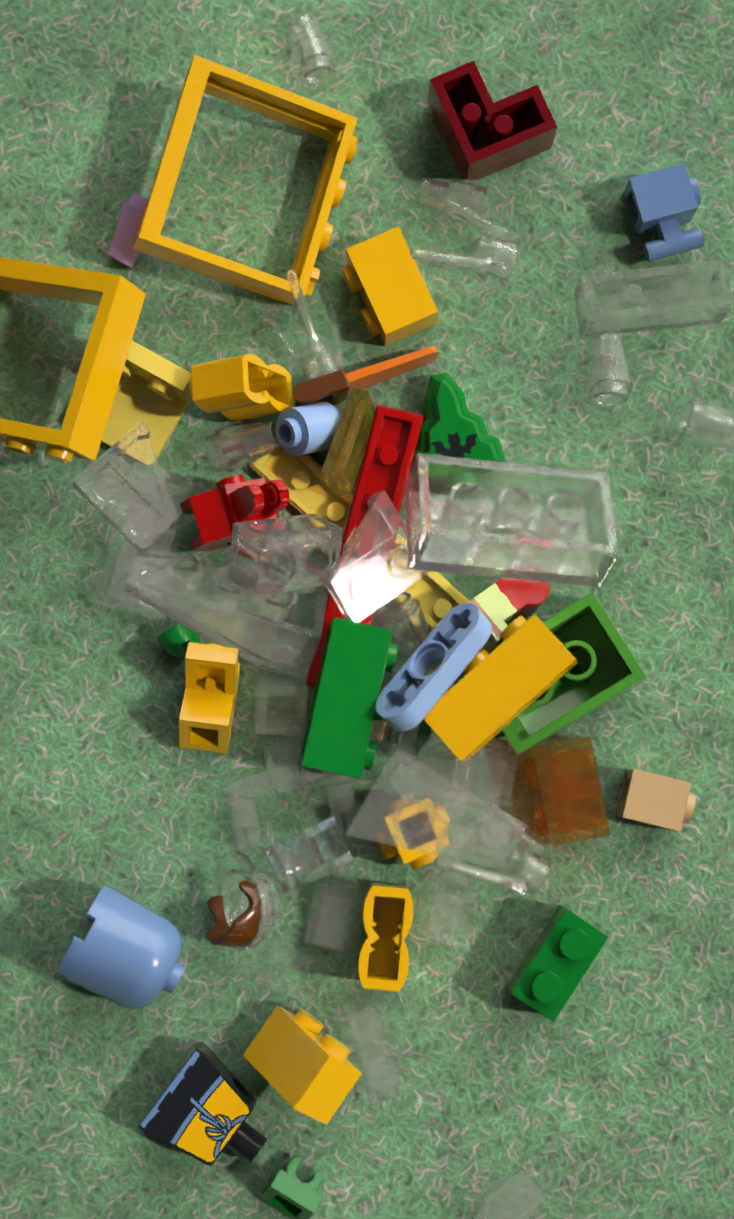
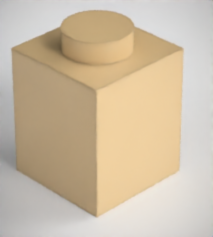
M626 769L616 817L681 832L682 824H689L694 812L695 795L689 794L692 783L637 769Z

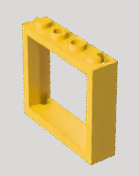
M194 55L184 79L132 249L274 300L296 306L305 295H312L314 284L319 279L320 269L315 268L314 264L318 251L324 252L332 235L333 225L327 223L331 207L337 208L345 191L346 181L340 179L344 163L350 164L358 147L356 146L358 137L353 136L358 118ZM203 93L329 140L288 281L160 235Z
M0 257V290L98 306L61 430L0 418V442L5 443L4 447L6 449L27 456H33L35 449L45 451L44 456L65 464L71 462L72 457L96 461L146 294L121 275Z

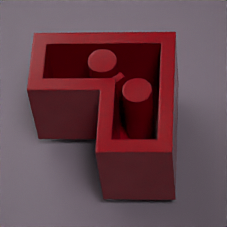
M474 61L430 79L428 104L465 185L551 149L557 125L538 84L493 103Z

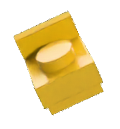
M189 642L185 657L186 688L179 716V748L228 754L240 678L238 648L224 647L213 643L200 644Z

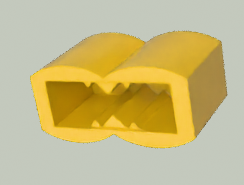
M245 354L199 363L191 367L192 377L189 381V392L195 405L204 412H221L229 420L241 421L280 414L284 409L293 407L291 375L279 364L266 365L258 356Z
M372 882L367 890L363 905V921L367 934L361 943L358 961L359 977L364 989L399 992L406 981L409 969V955L405 938L410 931L414 912L412 896L407 885Z

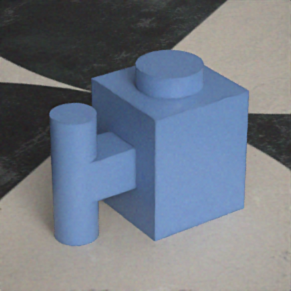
M685 163L629 178L623 195L635 235L637 237L657 231L659 238L658 240L643 244V252L647 262L704 246L703 235L699 228L683 233L680 228L681 224L691 221L698 209V205L701 203L698 183L694 177L689 178Z

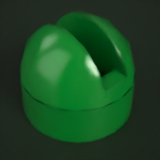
M191 618L176 624L157 637L164 651L175 659H185L186 654L182 646L188 645L189 642L200 643L198 630Z

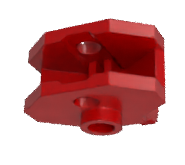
M234 475L216 482L217 489L189 497L180 503L182 513L195 516L200 535L191 540L193 549L206 552L235 546V549L247 548L261 543L263 537L283 530L278 512L289 505L290 499L289 489L284 480H271L266 483L265 478L245 481L243 475Z

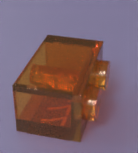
M591 737L528 749L530 758L522 760V767L527 788L536 787L540 807L531 808L537 837L546 836L547 845L555 846L610 835Z

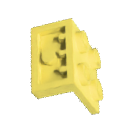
M132 341L101 442L148 468L153 467L192 400L189 392L191 373Z

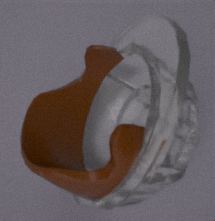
M240 851L225 853L219 859L214 872V896L207 901V907L215 919L214 928L207 933V939L212 945L233 947L235 950H253L256 945L268 938L275 925L281 919V897L273 881L267 875L257 872L247 855Z

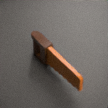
M430 346L346 374L344 369L299 383L294 387L292 393L293 400L295 401L294 407L319 402L338 405L347 400L348 395L351 393H356L361 389L371 387L374 384L434 362L438 355L436 346Z

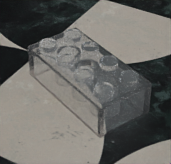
M417 454L405 486L408 569L600 587L618 556L607 473Z

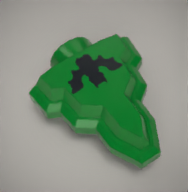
M448 373L431 375L423 401L426 420L420 429L417 450L414 453L411 465L412 481L440 479L443 491L475 486L481 483L479 471L506 462L499 438L488 435L483 418L468 411L463 391Z

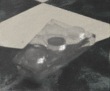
M396 747L344 836L503 870L527 825Z

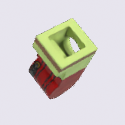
M532 565L517 567L467 602L476 605L492 626L491 635L481 650L485 649L488 654L494 651L504 642L499 635L508 626L507 624L521 615L524 618L531 616L547 598L550 591V583L542 570Z

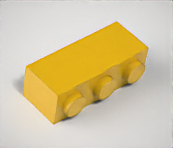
M536 614L527 621L521 615L511 622L499 635L504 642L490 654L485 649L478 652L463 670L467 675L452 688L449 687L424 717L426 723L461 762L466 763L577 664L575 657Z

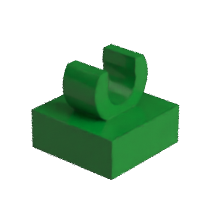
M297 1155L286 1164L283 1170L279 1169L270 1179L260 1199L291 1219H309L315 1213L323 1197L316 1189L321 1185L324 1174L323 1171L318 1169L311 1177L310 1182L304 1183L298 1180L295 1171L301 1158Z

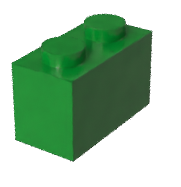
M559 905L506 986L512 995L554 1022L607 941L608 936L564 906Z

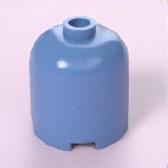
M104 885L86 915L89 917L87 921L93 923L84 941L74 936L57 972L65 976L66 980L122 1007L129 1009L144 1008L153 1003L162 990L172 994L185 969V966L177 962L182 950V936L177 927L168 919L117 889H111Z

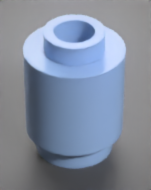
M328 402L286 408L277 419L275 428L277 441L283 450L291 456H301L330 450L341 419L344 416V411L340 407Z

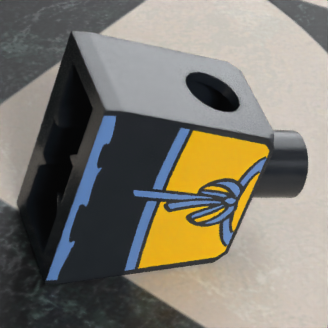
M203 1042L200 1043L139 1126L147 1134L209 1166H212L226 1146L250 1164L267 1141L264 1135L245 1121L255 1107L256 1098Z

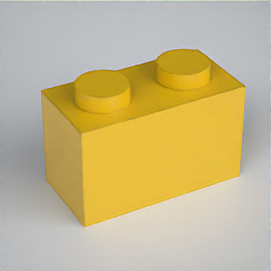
M399 226L346 249L347 266L341 268L352 295L360 292L367 308L361 310V314L372 337L380 334L384 345L387 346L437 323L438 310Z
M277 1005L243 1056L293 1109L327 1125L362 1073L347 1059L351 1051L343 1043L329 1034L323 1036L320 1033L324 1025L318 1019L303 1009H299L295 1015Z

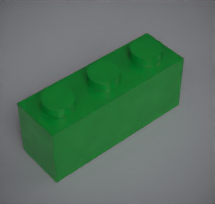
M337 617L329 621L297 766L358 779L362 778L363 769L371 770L377 742L370 740L374 721L381 722L382 720L376 711V702L382 692L380 689L384 672H392L398 650V644L391 643L393 630Z

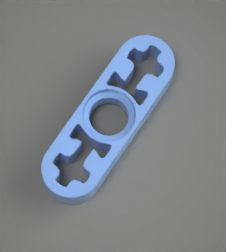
M463 603L452 608L380 693L376 702V711L393 730L405 732L416 727L488 641L492 626L476 605ZM439 659H443L442 664L436 671L430 675H425L426 670L431 664Z

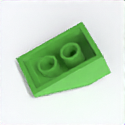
M593 592L543 622L575 657L577 664L502 730L517 755L598 710L646 680V675Z

